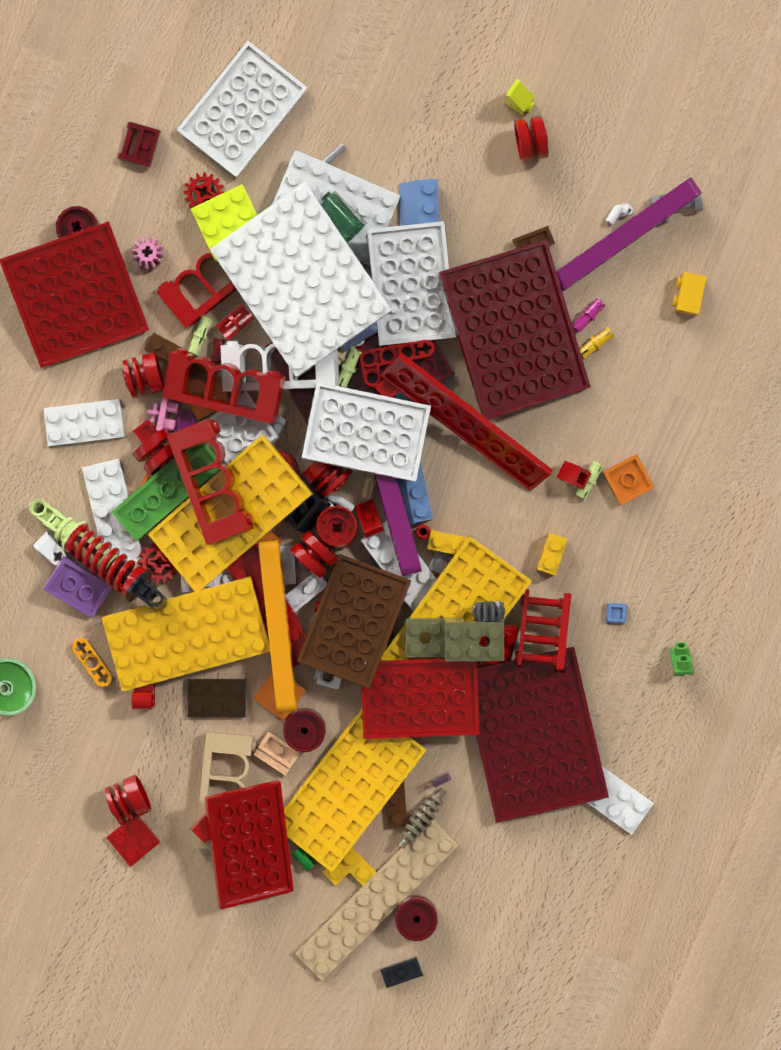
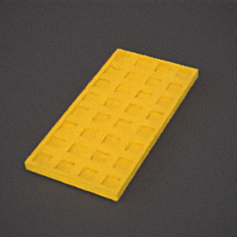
M264 434L227 465L232 469L235 476L232 490H236L244 499L243 511L248 510V513L252 514L254 529L217 543L206 545L189 498L148 534L194 591L204 589L313 495ZM222 470L200 488L202 497L219 491L225 486L226 475ZM223 494L204 501L211 522L230 516L236 507L235 500L229 494Z
M469 535L409 618H464V621H475L472 615L475 602L501 601L504 603L505 619L532 580ZM405 622L386 648L382 660L445 657H406ZM424 632L419 638L422 642L426 643L430 641L431 636L429 633Z
M251 576L167 599V606L161 611H155L150 606L143 605L101 617L122 692L270 652L269 639Z
M361 709L284 808L287 837L333 873L420 761L427 749L411 737L363 739Z

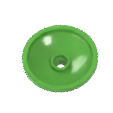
M12 658L0 659V715L12 716L23 712L31 705L36 693V682L31 670L24 663ZM1 686H5L6 692L1 690Z

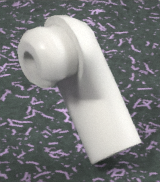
M629 204L615 205L605 221L614 225L618 217L631 215L633 207Z

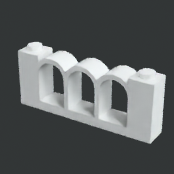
M227 341V345H221V364L231 363L236 365L242 373L245 371L246 354L251 349H257L262 355L264 374L271 370V355L277 348L274 343L264 348L261 345L248 344L244 346L238 344V341ZM338 349L315 365L316 380H298V377L295 376L289 367L290 381L284 382L283 389L315 388L317 382L339 386ZM222 369L223 392H232L233 376L229 371ZM245 376L242 381L241 391H259V382L246 383Z

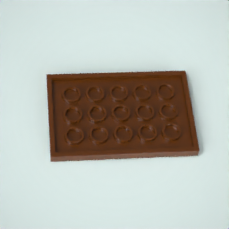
M339 554V559L335 563L297 662L370 689L412 581Z

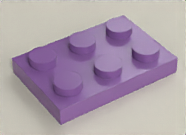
M63 556L43 586L44 591L93 618L113 586H109L106 583V580H101L99 576Z

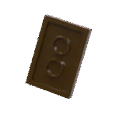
M188 679V717L245 718L246 679Z

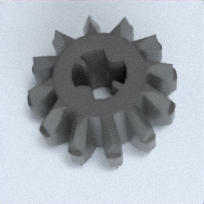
M501 601L475 602L473 604L472 615L475 621H502L504 619L505 608L504 603Z

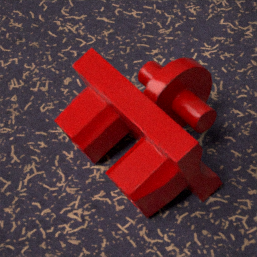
M241 304L217 324L216 328L229 341L253 321L254 317Z

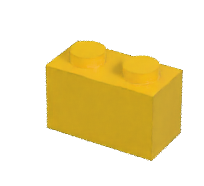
M684 272L681 277L678 276L676 288H679L678 294L674 295L672 306L675 307L674 312L692 316L699 315L707 276Z
M431 530L427 549L455 555L467 537Z
M548 533L536 570L556 576L568 539Z

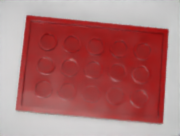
M445 658L381 660L371 688L367 689L361 686L363 739L480 735L477 661H445Z
M275 780L206 796L205 805L219 908L222 910L294 892L281 782Z

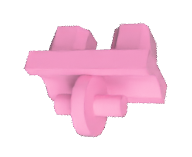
M162 397L160 411H158L159 404L154 403L153 409H147L146 413L151 414L150 422L156 423L157 416H159L156 427L157 431L163 428L167 431H174L176 421L167 419L168 412L178 413L179 403Z

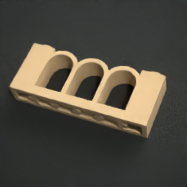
M215 731L206 732L197 821L206 812L205 797L209 796L211 779L232 781L239 784L241 788L247 787L242 779L250 769V759L248 756H251L252 752L256 751L257 741L253 740L254 735ZM213 752L240 756L245 762L244 772L237 776L211 774ZM196 836L194 848L211 849L210 839L204 843Z

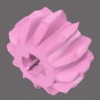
M148 237L147 242H145L143 238H140L142 244L139 245L135 242L134 245L138 250H132V253L136 254L133 260L139 261V267H142L145 263L146 270L149 269L150 264L155 269L156 261L159 264L162 263V260L158 257L165 256L163 252H159L164 247L163 245H158L159 241L157 239L152 242V238ZM148 249L152 252V254H149V257L144 254Z

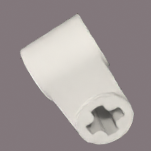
M48 531L33 545L37 551L54 565H58L61 561L57 560V553L63 554L62 558L65 556L70 559V555L61 549L62 545Z

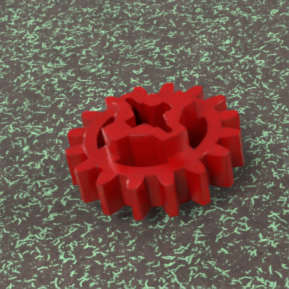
M203 172L202 177L196 173V179L190 177L191 184L185 183L188 190L183 191L184 195L188 196L185 198V202H191L189 204L190 209L225 193L221 191L224 189V185H218L220 179L214 180V174L212 173L207 177L206 172ZM212 185L216 187L217 194L212 192ZM205 190H207L209 195H204V197H202L200 192H205ZM192 192L197 195L196 202L192 198Z
M154 543L150 545V549L145 547L143 549L145 553L139 554V557L142 559L138 560L137 564L141 565L145 570L148 571L147 568H149L153 572L151 580H154L155 585L159 581L165 584L166 578L171 581L173 579L172 575L177 574L173 564L165 558L164 553L158 546L155 547ZM155 552L153 558L147 559V556L149 554ZM157 560H159V564H162L159 568L155 564ZM170 569L167 574L161 576L163 570Z

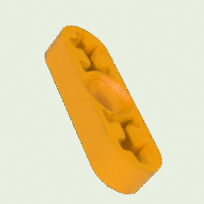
M85 638L76 639L72 644L73 652L95 683L101 687L110 685L113 675L91 643ZM78 642H80L81 644L85 643L86 646L84 647V649L86 650V652H89L91 650L92 654L87 655L83 659L82 655H85V653L82 650H77V648L79 647ZM90 657H95L98 660V665L95 668H91L87 664ZM102 666L103 669L100 671L103 675H108V682H100V674L98 672L94 674L93 671L98 670Z

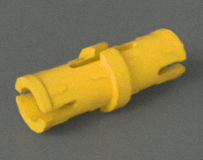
M608 327L596 337L592 336L590 341L580 348V353L584 360L594 351L600 350L601 346L611 338L615 337L613 332L608 334L611 331Z

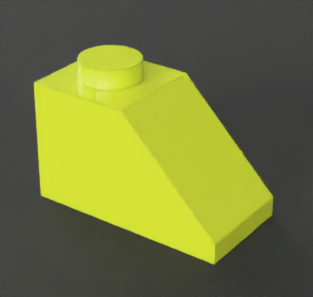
M516 79L506 94L504 104L523 116L525 112L529 113L534 107L535 103L533 100L535 96L521 81Z

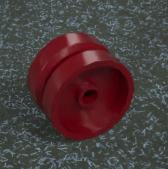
M71 206L63 210L58 216L56 233L60 238L77 232L76 229L78 227H81V230L100 223L87 208Z
M297 709L285 721L283 729L284 739L288 746L295 751L302 753L311 752L317 749L324 741L326 734L325 721L321 714L314 709ZM303 727L308 729L307 734L305 732L301 733Z
M421 895L406 897L397 906L395 912L396 927L399 933L411 941H423L429 938L436 930L438 923L437 910L433 902ZM414 916H419V917H420V920H419V921H418L417 919H414V920H413V917H414Z

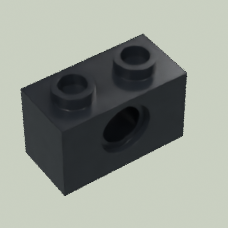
M310 490L313 495L285 518L297 531L306 533L308 530L310 531L322 511L331 505L320 496L321 494Z

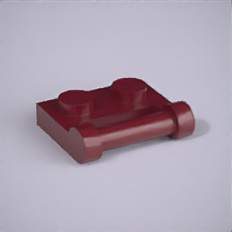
M128 122L127 134L117 159L151 168L161 131L134 122ZM139 131L133 156L128 155L134 133Z

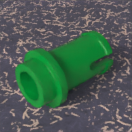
M301 847L292 854L303 866L302 869H306L307 872L316 864L314 862L315 859H311Z

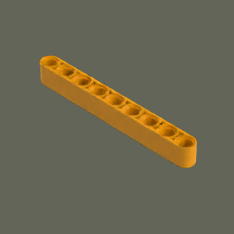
M279 540L259 542V555L277 713L297 711L293 661L291 663L292 652L289 625L287 623L288 617Z

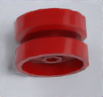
M542 116L531 117L530 130L525 119L514 120L515 138L520 161L522 163L531 161L533 150L538 159L548 158V138Z
M165 428L148 438L132 454L138 462H144L149 459L143 468L150 476L175 458L170 443L167 444L169 442L167 438L169 432Z
M308 530L302 536V541L308 548L306 549L300 543H296L290 551L308 571L321 578L327 570L320 561L323 560L327 565L333 566L339 558Z

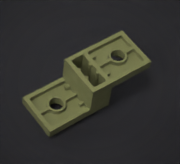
M406 618V657H445V661H504V621H464V618ZM424 632L429 633L431 636L430 641L426 643L422 642L419 638ZM487 636L490 639V643L487 646H481L478 642L480 637Z

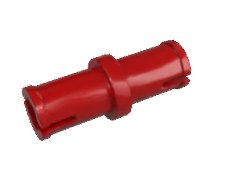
M424 524L417 526L415 530L417 538L427 539L430 536V528ZM425 529L426 535H421L419 530Z

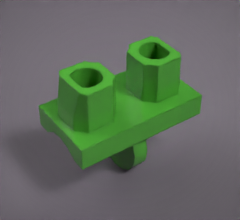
M676 642L675 647L670 648L674 676L694 675L689 647H687L686 642Z

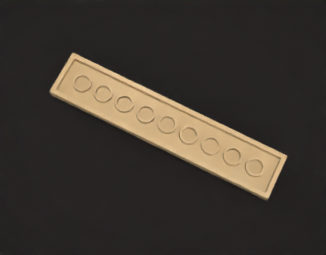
M430 818L429 821L432 824L430 826L427 824L423 825L427 828L425 832L421 829L418 830L421 836L417 837L414 835L413 838L416 840L414 843L410 842L404 849L400 848L364 886L295 952L321 981L459 846L435 820Z

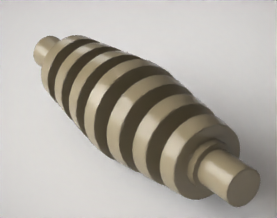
M440 788L436 794L429 795L432 800L426 799L424 801L427 805L426 808L422 805L418 807L422 813L416 810L413 812L417 820L410 817L409 821L413 825L406 824L405 827L408 831H402L403 838L398 843L401 848L404 849L410 842L414 843L416 841L413 838L414 835L417 837L421 836V833L418 832L419 829L423 832L426 831L427 828L422 825L423 823L428 826L432 824L427 818L430 817L434 820L436 816L432 811L438 813L440 809L437 805H443L442 798L447 793L443 788Z

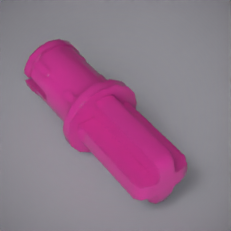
M596 298L572 324L577 332H581L591 321H594V317L605 307L604 303L601 304L602 301Z

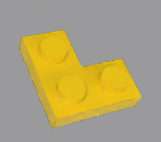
M353 847L333 873L327 868L322 872L335 886L349 872L362 886L377 873Z

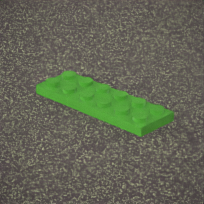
M205 443L186 450L193 471L210 465L216 459V455ZM175 458L112 511V514L136 541L142 538L189 497ZM215 468L195 476L199 488L221 469Z

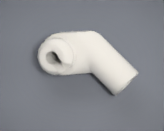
M332 495L327 497V501L331 504L329 507L338 505L350 511L354 508V505L343 497Z

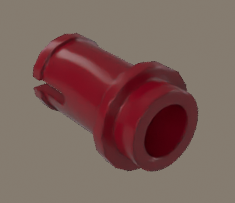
M214 338L210 358L214 363H221V345H225L226 340Z

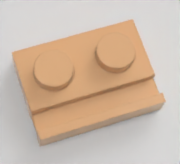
M269 731L253 755L286 776L301 752L295 751L288 746L286 741Z

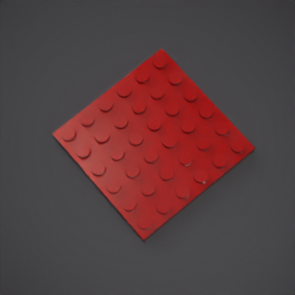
M109 221L0 258L2 270L41 368L149 330Z

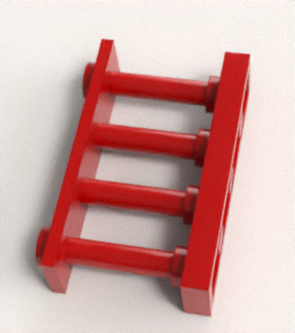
M526 589L525 594H522L520 605L524 607L519 651L515 650L514 662H517V668H521L522 661L553 664V666H556V672L564 673L571 593H564V597L559 600L529 597V589ZM528 604L559 607L562 610V616L558 618L527 615ZM526 623L557 626V628H560V635L546 637L525 634ZM524 642L555 645V647H558V654L544 656L523 653Z

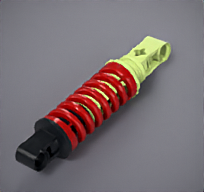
M36 499L30 504V512L55 533V539L62 541L61 549L69 555L75 556L77 561L83 562L86 568H90L92 573L98 574L101 580H106L109 586H114L115 591L122 592L126 601L132 602L139 598L155 611L165 609L167 599L149 583L152 578L150 571L145 570L142 566H137L134 569L135 561H127L128 556L126 554L119 555V548L111 550L112 543H104L103 536L99 535L96 537L97 532L95 530L89 531L87 522L76 523L74 518H66L58 510L52 508L41 499ZM44 506L43 512L38 514V508ZM160 596L161 601L157 605H153V599Z

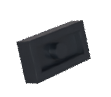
M417 956L380 969L386 988L423 976Z

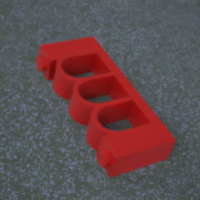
M206 253L198 259L196 271L185 270L176 277L175 284L172 280L170 282L165 281L158 287L157 294L187 330L197 323L202 316L207 315L237 290L231 281L216 293L202 276V265L206 261L214 259L212 253ZM189 276L199 278L213 295L196 310L181 292V283Z
M177 348V350L170 352L162 394L163 398L270 424L277 421L286 377L280 375V372L269 370V372L263 374L257 369H249L241 373L239 368L231 363H223L215 367V364L206 357L193 359L194 354L188 353L186 349ZM195 363L202 364L208 372L204 396L187 392L191 368ZM220 369L229 371L234 379L230 402L212 398L216 376ZM246 375L255 377L259 382L256 408L238 404L242 381Z
M214 419L204 420L167 435L206 545H211L254 529L252 514L248 513V510L243 511L244 499L240 493L232 490L235 482L234 473L230 467L222 464L225 460L226 452L223 444L217 440V438L221 437V428ZM207 442L214 445L217 451L215 461L210 465L193 471L186 450ZM215 468L221 469L226 475L225 486L219 491L202 497L195 476ZM223 494L232 496L236 504L234 512L228 517L211 522L204 501Z

